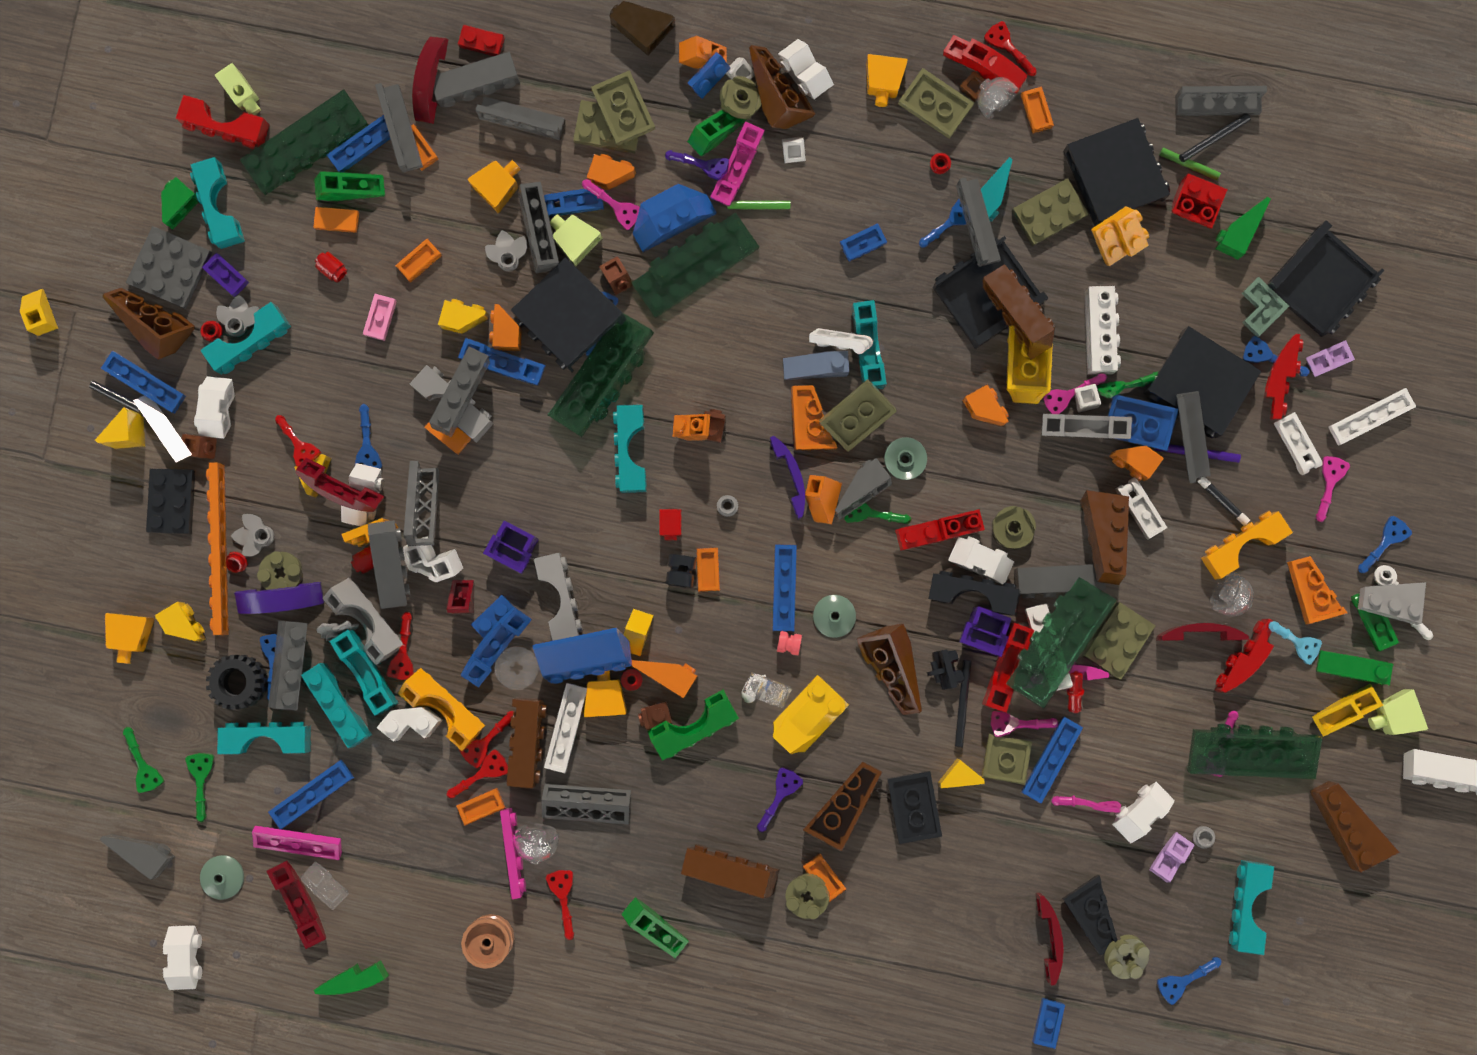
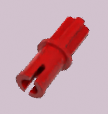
M1074 671L1070 673L1073 686L1067 689V695H1069L1068 711L1078 713L1082 710L1081 702L1084 695V689H1082L1083 674Z

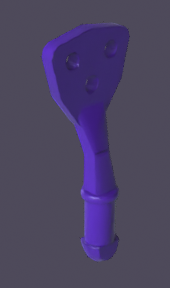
M672 150L665 153L667 160L696 165L707 176L716 180L723 178L729 166L727 158H715L705 161L686 153H677Z
M785 768L779 769L776 778L777 793L773 803L765 810L764 816L757 825L759 832L766 831L782 799L794 793L803 784V779L795 772Z

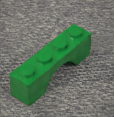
M724 689L704 699V711L696 722L687 726H676L668 721H664L647 731L662 761L675 756L686 747H692L697 741L712 736L717 730L730 726L739 719Z

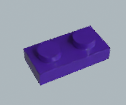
M218 253L202 267L234 298L249 283Z

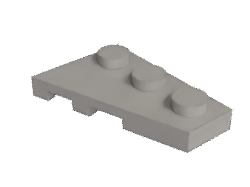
M1426 582L1360 588L1358 609L1415 625L1422 624Z

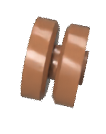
M482 915L473 921L464 932L461 942L462 951L467 961L475 967L484 969L495 967L503 962L513 948L515 939L513 929L509 922L499 915ZM489 939L491 942L488 944L485 940Z

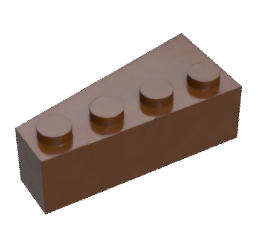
M1004 264L983 277V289L997 310H1003L1004 321L1008 327H1014L1017 341L1020 345L1023 343L1029 350L1027 356L1032 360L1052 347L1055 325L1050 318L1046 319L1043 315V310L1039 303L1033 302L1028 289L1024 285H1020L1015 272L1012 269L1009 270Z
M1086 490L1080 503L1085 515L1084 522L1088 529L1089 545H1091L1093 552L1092 559L1097 582L1120 585L1126 576L1129 496Z
M514 698L512 699V707H516V712L514 711L513 716H511L512 729H515V732L511 734L509 742L510 751L513 752L508 758L507 786L534 788L536 783L540 782L541 771L537 770L538 761H542L543 749L539 747L540 740H544L545 727H542V718H546L547 705H544V700Z
M862 762L807 824L803 831L842 851L882 771Z
M1327 781L1310 790L1350 869L1363 872L1400 853L1339 783Z
M695 844V847L687 848L681 871L682 875L763 899L774 894L780 869L772 868L764 863L749 862V859L736 856V858L730 857L728 853L718 850L715 852L707 851L708 848L702 845Z

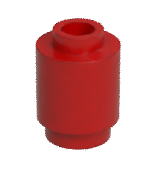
M322 252L315 259V268L330 281L338 283L348 272L345 265L330 252Z
M370 546L352 556L353 561H351V564L357 573L361 571L365 574L374 568Z

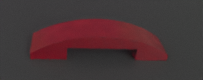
M430 36L420 53L412 89L415 121L434 124L437 103L432 101L439 60L445 61L449 41L447 38Z
M305 458L295 471L296 475L318 494L350 509L374 512L384 499L383 495L367 487L359 491L325 474L326 467L308 458Z
M1216 623L1185 624L1168 629L1156 636V641L1184 640V632H1220L1221 640H1249V635L1244 632Z
M286 860L268 869L266 872L275 890L279 889L298 927L296 931L305 949L325 940V931L317 910L304 884L290 863Z
M1039 892L1035 893L1038 915L1042 919H1048L1053 958L1044 959L1047 982L1052 986L1056 985L1062 969L1063 937L1054 909L1045 896Z

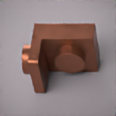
M618 256L599 266L615 295L633 286V282Z
M710 409L709 412L705 411L704 414L710 415L709 436L706 440L721 443L726 415H723L722 411Z
M182 434V441L192 454L190 455L191 457L215 458L216 438Z
M667 702L641 708V713L638 714L640 725L645 726L646 730L664 721L672 723Z

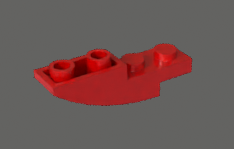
M953 35L943 51L944 57L980 72V76L983 79L1016 94L1027 79V74L1012 61L973 38L968 42Z
M1300 334L1293 335L1284 345L1275 359L1267 379L1264 398H1272L1270 416L1272 420H1281L1282 416H1286L1287 403H1284V394H1288L1290 384L1286 381V378H1295L1296 374L1300 373L1301 361H1297L1298 352H1302L1303 340L1300 339Z
M980 509L899 528L895 532L900 551L976 533L985 530Z
M1259 620L1253 628V632H1255L1253 637L1243 647L1244 654L1242 652H1234V654L1228 657L1225 664L1227 668L1224 673L1218 676L1215 691L1226 693L1236 688L1260 668L1274 648V645L1267 642L1272 633L1269 629V623L1273 620Z

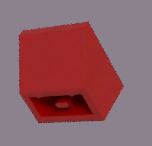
M1188 173L1181 180L1175 194L1172 213L1211 229L1228 189Z

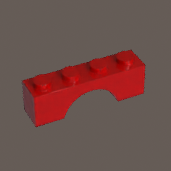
M183 95L176 115V119L186 130L194 131L197 129L210 137L218 135L230 143L235 141L242 142L243 146L254 149V147L263 148L270 127L264 118L245 112L232 122H217L213 120L211 108L204 100Z
M1017 623L1009 624L1006 633L1008 639L1002 657L998 656L982 705L1007 713L1014 692L1015 677L1020 663L1028 651L1034 633L1033 629Z

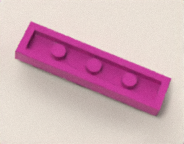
M512 808L501 810L500 815L512 899H517L524 895L526 882L525 878H521L520 872L523 869L522 856L518 857L517 848H520L519 834L515 835L514 827L517 826L516 813L512 812Z
M255 826L252 831L253 847L335 860H339L342 855L341 838Z

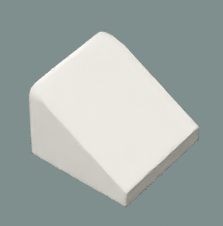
M739 57L730 65L726 75L730 79L742 76L751 80L755 73L747 61Z
M803 137L782 139L785 163L806 161Z
M1096 384L1074 389L1078 412L1095 409L1101 405Z

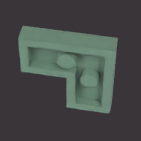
M1258 277L1242 292L1256 307L1242 323L1255 336L1259 337L1289 305Z

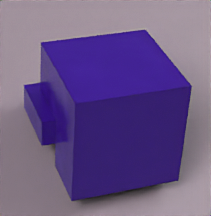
M503 521L496 536L493 535L483 554L523 574L539 539Z
M979 606L973 607L959 642L1002 657L1008 639L1006 633L1011 618Z

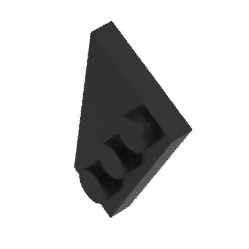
M1097 874L1062 899L1097 953L1101 956L1105 953L1108 945L1112 941L1117 942L1118 939L1108 910L1106 896L1103 892L1100 875Z

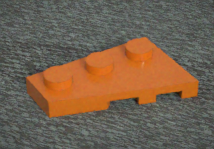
M792 386L794 450L837 449L832 435L820 424L819 420L824 415L814 386Z
M1311 556L1287 562L1305 624L1347 614L1345 608L1341 607L1336 600L1337 596L1334 591L1330 590L1326 585L1324 576Z

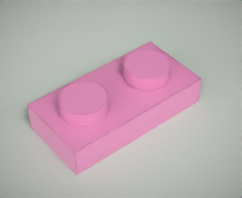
M374 294L363 335L385 341L397 302L395 299Z

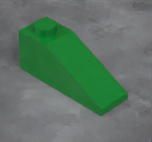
M720 110L696 125L687 142L700 156H703L717 147L747 119L737 118Z
M320 171L314 179L316 200L343 201L385 196L383 175Z
M1266 197L1225 230L1221 229L1216 238L1218 244L1215 249L1237 260L1245 255L1271 198Z
M1319 650L1316 672L1378 685H1390L1393 670L1392 663Z
M636 897L621 914L632 929L674 958L678 956L689 942L686 937Z

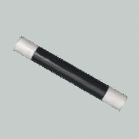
M1200 477L1197 480L1243 526L1250 521L1208 479Z

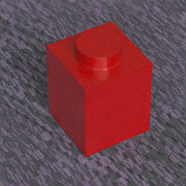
M659 509V535L664 537V540L675 541L677 537H682L681 509Z

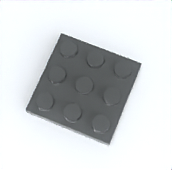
M152 226L127 278L126 284L186 309L204 272L202 267L209 261L212 252Z

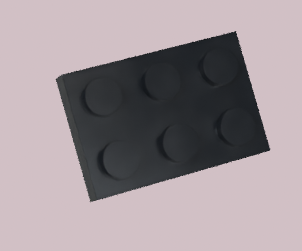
M150 469L146 522L147 533L192 534L195 470Z
M925 771L887 778L899 844L942 837L931 772Z

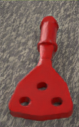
M1000 21L993 25L984 35V40L993 47L1010 52L1029 76H1035L1037 74L1036 68L1011 43L1010 32L1005 22Z
M276 416V424L280 426L283 434H286L294 445L293 457L297 467L300 466L301 461H304L305 458L314 461L321 455V451L310 443L302 442L295 436L292 426L287 423L284 416Z
M409 612L403 613L401 617L402 627L400 634L403 645L390 662L387 670L388 677L399 680L409 679L414 674L413 663L407 655V643L411 634L410 624L412 620Z
M514 711L507 712L495 724V727L487 736L472 741L463 751L459 749L465 761L475 768L481 766L486 758L489 743L498 733L503 732V729L511 722V716H513Z
M492 750L484 759L481 769L474 776L462 780L459 784L450 788L446 796L450 799L455 798L456 795L469 789L470 785L481 778L499 777L507 774L508 764L506 759L498 750Z
M558 870L548 874L546 881L550 890L559 898L562 906L561 919L564 925V937L567 940H572L574 932L572 916L568 908V894L573 885L574 873L571 870Z

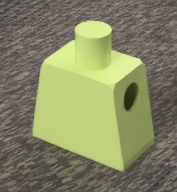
M233 63L215 74L220 84L241 110H246L248 114L256 115L261 111L256 103L259 100L258 96Z
M556 215L550 221V225L557 230L553 234L554 242L575 267L602 239L601 233L574 215H571L566 221L559 215Z
M1412 689L1401 690L1381 701L1383 706L1376 709L1378 715L1368 719L1369 725L1373 730L1383 728L1384 733L1389 735L1428 729L1415 691Z

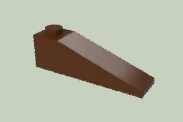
M751 45L749 51L762 109L769 125L773 128L788 129L812 118L815 112L808 99L802 93L798 94L792 86L794 84L793 80L780 72V64L767 48Z
M123 288L103 294L104 300L138 342L158 360L176 353L195 329V326L182 315L176 312L170 314L163 311V307L158 304L152 306L144 302L143 297Z
M904 623L886 626L858 637L856 640L867 664L871 663L878 673L875 675L879 681L882 680L887 686L889 696L902 715L922 712L912 646Z

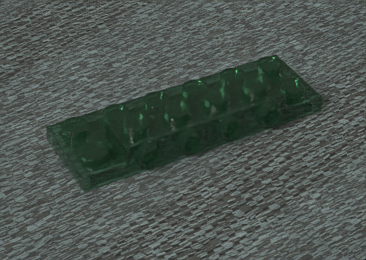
M343 89L239 160L262 193L267 195L283 183L292 181L296 174L302 170L311 168L314 162L320 158L327 157V154L333 149L339 147L369 124Z
M736 212L720 223L713 224V222L706 224L702 228V233L697 236L692 234L685 239L686 244L680 248L676 245L669 249L667 252L668 256L661 259L658 257L650 263L649 271L631 282L655 319L759 249V245Z
M626 314L624 316L627 320L621 326L616 323L601 337L548 413L550 418L581 438L593 421L598 423L599 420H603L607 416V408L611 402H616L619 399L620 390L623 385L631 382L634 369L644 363L645 353L643 349L654 332Z
M1078 577L1070 591L1064 597L1060 595L1054 603L1056 607L1054 612L1046 614L1041 623L1044 626L1040 632L1036 630L1029 640L1032 644L1028 650L1024 648L1017 658L1020 661L1018 667L1006 685L1042 709H1045L1117 600Z
M1218 724L1217 727H1211L1210 730L1193 729L1187 771L1190 774L1316 779L1322 737L1319 735L1297 734L1293 728L1285 726L1280 727V730H1273L1272 727L1264 725L1259 726V729H1252L1251 726L1243 724L1238 725V728H1231L1227 724Z

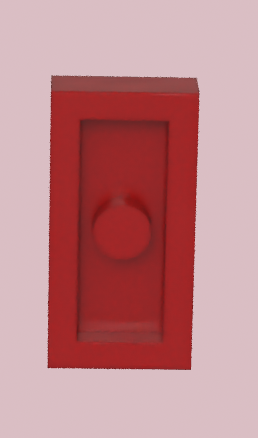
M463 25L458 46L459 48L497 56L501 53L504 35Z

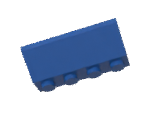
M617 628L533 645L542 676L553 684L561 683L564 679H581L584 675H601L605 673L604 671H621L625 667L632 666L630 641Z

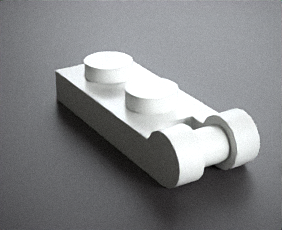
M820 328L810 333L809 342L817 343V346L827 347L831 345L836 346L839 350L850 348L857 354H862L873 344L869 336Z
M1295 412L1274 423L1301 475L1309 473V470L1313 467L1318 468L1322 466V460ZM1308 455L1309 460L1305 462L1303 456Z
M1135 477L1130 479L1125 486L1120 485L1116 488L1118 495L1129 496V511L1146 539L1152 538L1167 528ZM1135 491L1137 496L1131 498L1129 493Z

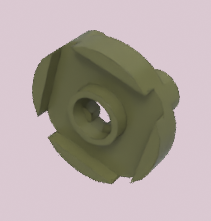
M742 76L727 80L720 91L721 109L734 117L750 119L761 106L760 95L755 88L756 84ZM739 94L743 95L742 98L745 99V101L739 100L737 96Z
M1009 506L1002 509L992 521L993 536L1006 549H1019L1028 545L1032 541L1036 530V522L1032 514L1028 510L1017 506ZM1010 522H1013V524L1018 523V533L1015 534L1013 531H1009Z
M275 551L262 560L257 577L266 590L296 587L301 584L303 579L302 565L300 560L293 554ZM283 567L285 569V577L277 578L276 570Z
M809 873L802 874V876L797 878L795 877L786 890L787 908L796 916L804 919L818 918L826 910L830 900V893L825 886L826 883L820 877ZM811 892L810 896L813 897V900H804L802 893Z
M1134 935L1120 936V940L1117 942L1112 941L1108 945L1104 956L1105 963L1114 976L1120 979H1137L1142 976L1143 970L1147 966L1150 951L1138 937ZM1130 953V958L1125 961L1123 957L1128 956Z

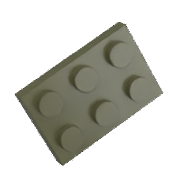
M922 68L898 104L950 139L973 107L974 102Z
M630 70L591 87L617 146L655 130V125Z
M581 100L573 139L574 143L636 154L639 137L617 146L598 103Z
M1068 178L1012 209L1032 246L1089 215Z
M867 379L819 421L849 452L896 413L897 410Z
M1117 602L1083 656L1121 680L1156 625L1122 603Z

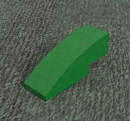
M381 960L361 971L357 963L321 984L313 991L315 994L320 995L356 992L385 980L389 974Z

